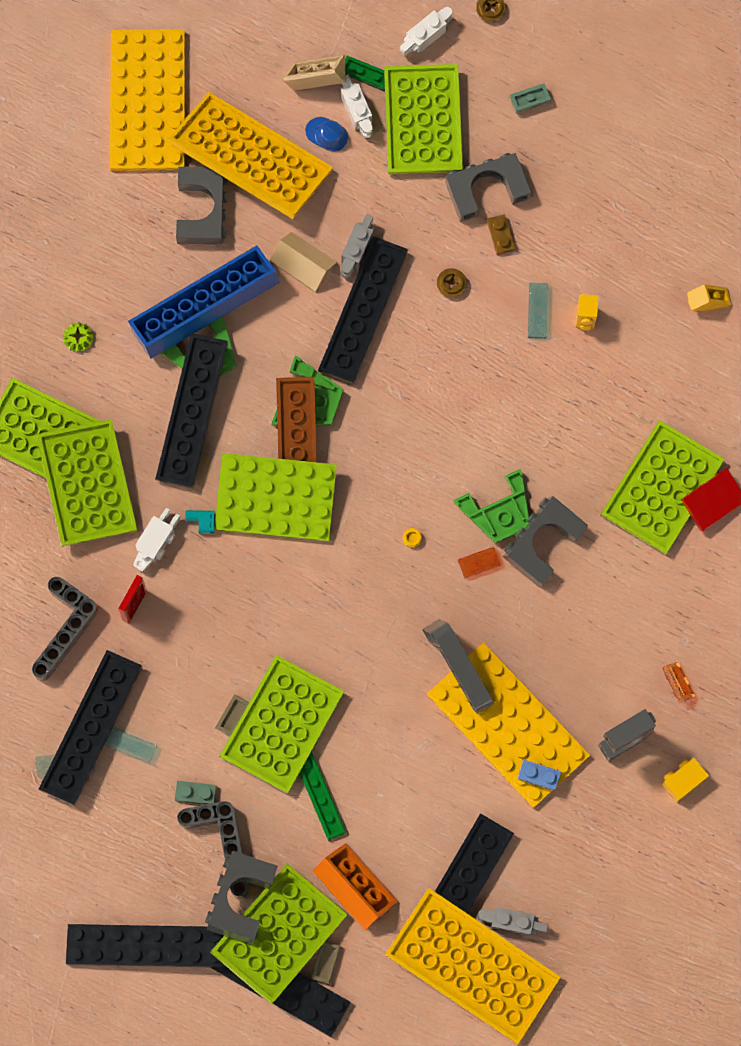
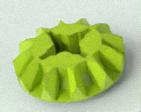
M77 322L70 324L65 329L63 340L70 350L76 352L84 351L93 342V332L86 323ZM78 330L81 335H84L80 337L79 343H77L75 337H72L77 334Z

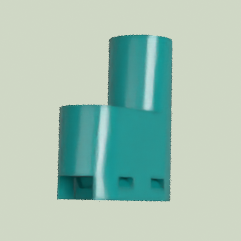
M186 510L185 520L187 522H199V534L214 533L215 510Z

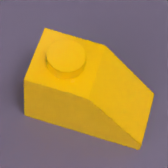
M704 284L687 293L688 303L693 311L704 312L731 305L726 287Z

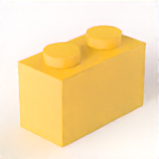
M579 294L575 327L585 331L594 329L598 312V295Z
M695 758L690 761L685 759L678 765L680 769L677 772L671 771L663 777L665 781L662 786L676 803L709 776Z

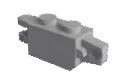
M366 214L363 222L356 223L341 255V275L344 278H349L354 269L359 270L373 238L374 228L371 227L373 216Z
M495 907L494 911L482 909L477 915L478 920L491 924V929L523 936H535L536 931L547 932L548 924L538 922L539 918L534 917L533 914Z

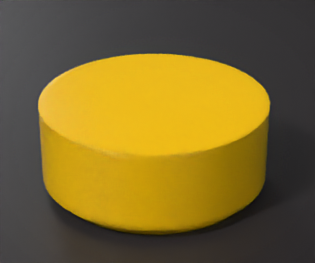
M415 528L407 529L403 533V543L409 548L419 546L422 540L420 531Z

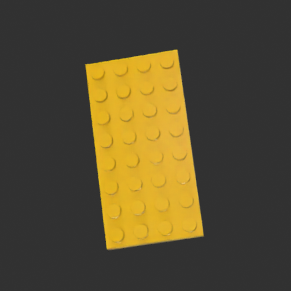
M185 29L111 30L110 171L178 170V167H185V153L168 143V138L185 120Z
M211 92L204 96L168 138V143L291 219H294L333 169L326 162Z
M483 642L468 657L494 702L493 705L476 714L452 672L427 693V696L521 797L534 808L553 790L518 780L523 760L561 771L557 783L558 786L590 757V754Z
M427 888L385 953L386 957L516 1044H519L561 978L555 972L430 888Z

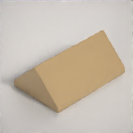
M341 55L293 63L284 75L283 80L293 91L345 83V56Z
M292 232L279 241L270 259V263L315 293L337 264L336 261Z

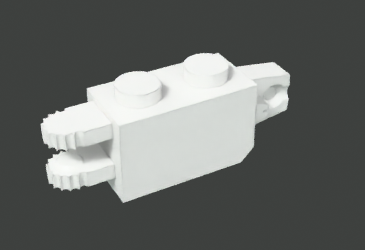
M447 6L438 13L434 10L410 29L404 38L405 42L400 46V52L404 56L412 50L420 53L446 32V25L452 20L453 12L451 8Z
M346 75L345 83H342L343 88H340L342 102L354 130L359 129L363 137L369 138L372 136L373 129L371 125L372 114L359 84H352L349 76Z
M168 508L163 511L160 518L153 516L136 543L138 555L133 564L134 568L144 572L151 563L155 564L157 559L160 560L163 557L166 544H171L175 537L174 528L181 517L179 514L172 518L170 524L165 522L170 514V509Z

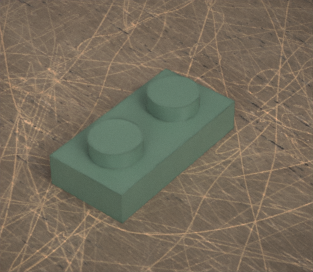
M545 83L510 94L509 97L516 114L551 102Z
M177 781L175 801L205 805L214 803L216 785Z

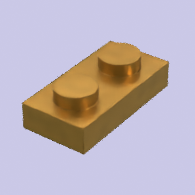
M505 214L487 218L496 255L515 251Z

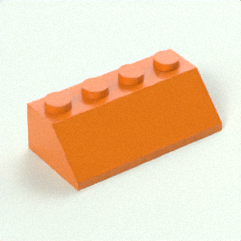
M346 843L325 857L313 870L318 879L323 882L364 930L377 922L398 902Z

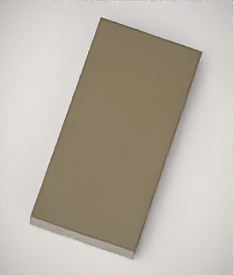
M234 694L215 729L231 736L249 702Z
M325 941L319 948L311 975L312 980L330 985L341 948L340 945Z

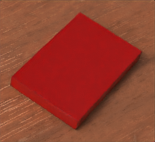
M726 468L681 498V501L699 530L704 531L741 505V489L728 468Z
M136 575L118 608L122 621L128 624L131 622L147 592L143 577Z

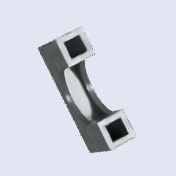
M506 153L498 159H488L483 164L477 166L475 164L469 165L465 170L459 172L458 170L451 171L445 177V184L460 222L478 216V208L471 187L482 177H495L502 181L507 189L512 205L529 200L531 196L530 188L516 153Z
M178 167L179 191L204 192L213 199L215 204L212 212L203 219L176 221L177 244H222V238H226V227H222V222L226 220V209H223V203H227V192H223L224 185H227V179L208 167Z
M554 496L545 497L539 503V510L529 516L527 519L529 523L525 528L522 527L515 535L517 539L513 543L510 542L504 549L506 553L503 555V558L537 586L543 585L554 571L553 568L536 555L533 549V536L537 529L543 525H550L560 531L570 541H575L588 526Z
M644 709L607 731L603 735L605 740L598 745L606 760L610 762L648 739L656 726L655 717L651 712H647Z
M232 851L230 857L226 856L223 867L226 868L225 874H220L217 883L220 889L218 893L214 892L211 901L214 907L212 912L208 911L205 923H208L206 930L252 945L260 921L236 913L228 903L227 893L233 885L240 882H248L270 889L278 866Z

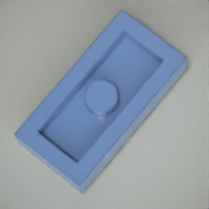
M523 760L518 780L555 791L561 771Z

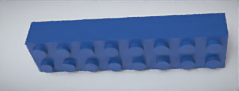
M256 245L130 319L128 323L132 333L149 358L152 359L189 337L191 333H196L280 282L276 270Z

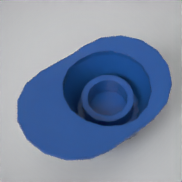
M316 117L306 125V136L314 144L330 151L341 150L347 144L348 133L336 121L324 117Z

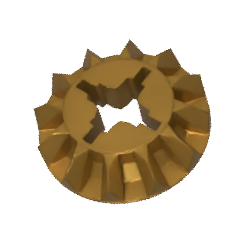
M478 0L476 11L479 18L481 17L485 22H494L501 19L505 13V3L503 0ZM487 5H489L490 7L495 6L494 12H492L491 10L487 11Z
M454 268L445 269L437 278V288L441 294L448 298H456L458 295L463 294L467 285L465 275L460 270ZM452 277H454V283L457 285H453L450 290L449 284L446 282H450Z

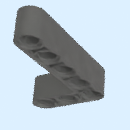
M52 577L48 582V589L55 598L71 608L73 612L32 666L33 675L39 681H46L50 678L98 612L96 604L92 599L60 577ZM56 583L62 584V588L58 591L52 589ZM71 594L78 596L74 602L68 601V597ZM91 605L93 610L90 613H85L83 611L85 606ZM76 620L82 622L79 628H73L72 623ZM63 636L70 637L69 642L66 644L60 643V639ZM56 651L58 652V657L56 659H49V653ZM39 667L47 668L46 673L43 675H38L37 669Z
M438 619L423 628L422 630L428 641L438 647L475 713L478 714L493 705L494 702L449 623Z
M222 801L185 808L178 813L177 820L179 825L185 829L218 823L224 858L226 856L230 857V854L227 853V848L230 845H235L238 848L237 852L242 854L235 812L230 802ZM229 807L231 809L230 814L227 816L221 815V808ZM205 810L211 812V817L207 820L200 817L201 813ZM183 815H191L192 820L189 823H183L181 821ZM232 826L234 828L233 834L225 835L223 833L224 828ZM247 882L237 883L230 888L235 898L241 899L248 894ZM237 884H243L245 890L243 893L238 894L234 892V887Z

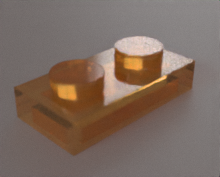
M494 546L458 559L464 579L501 565Z
M679 662L668 664L662 668L679 703L695 697Z

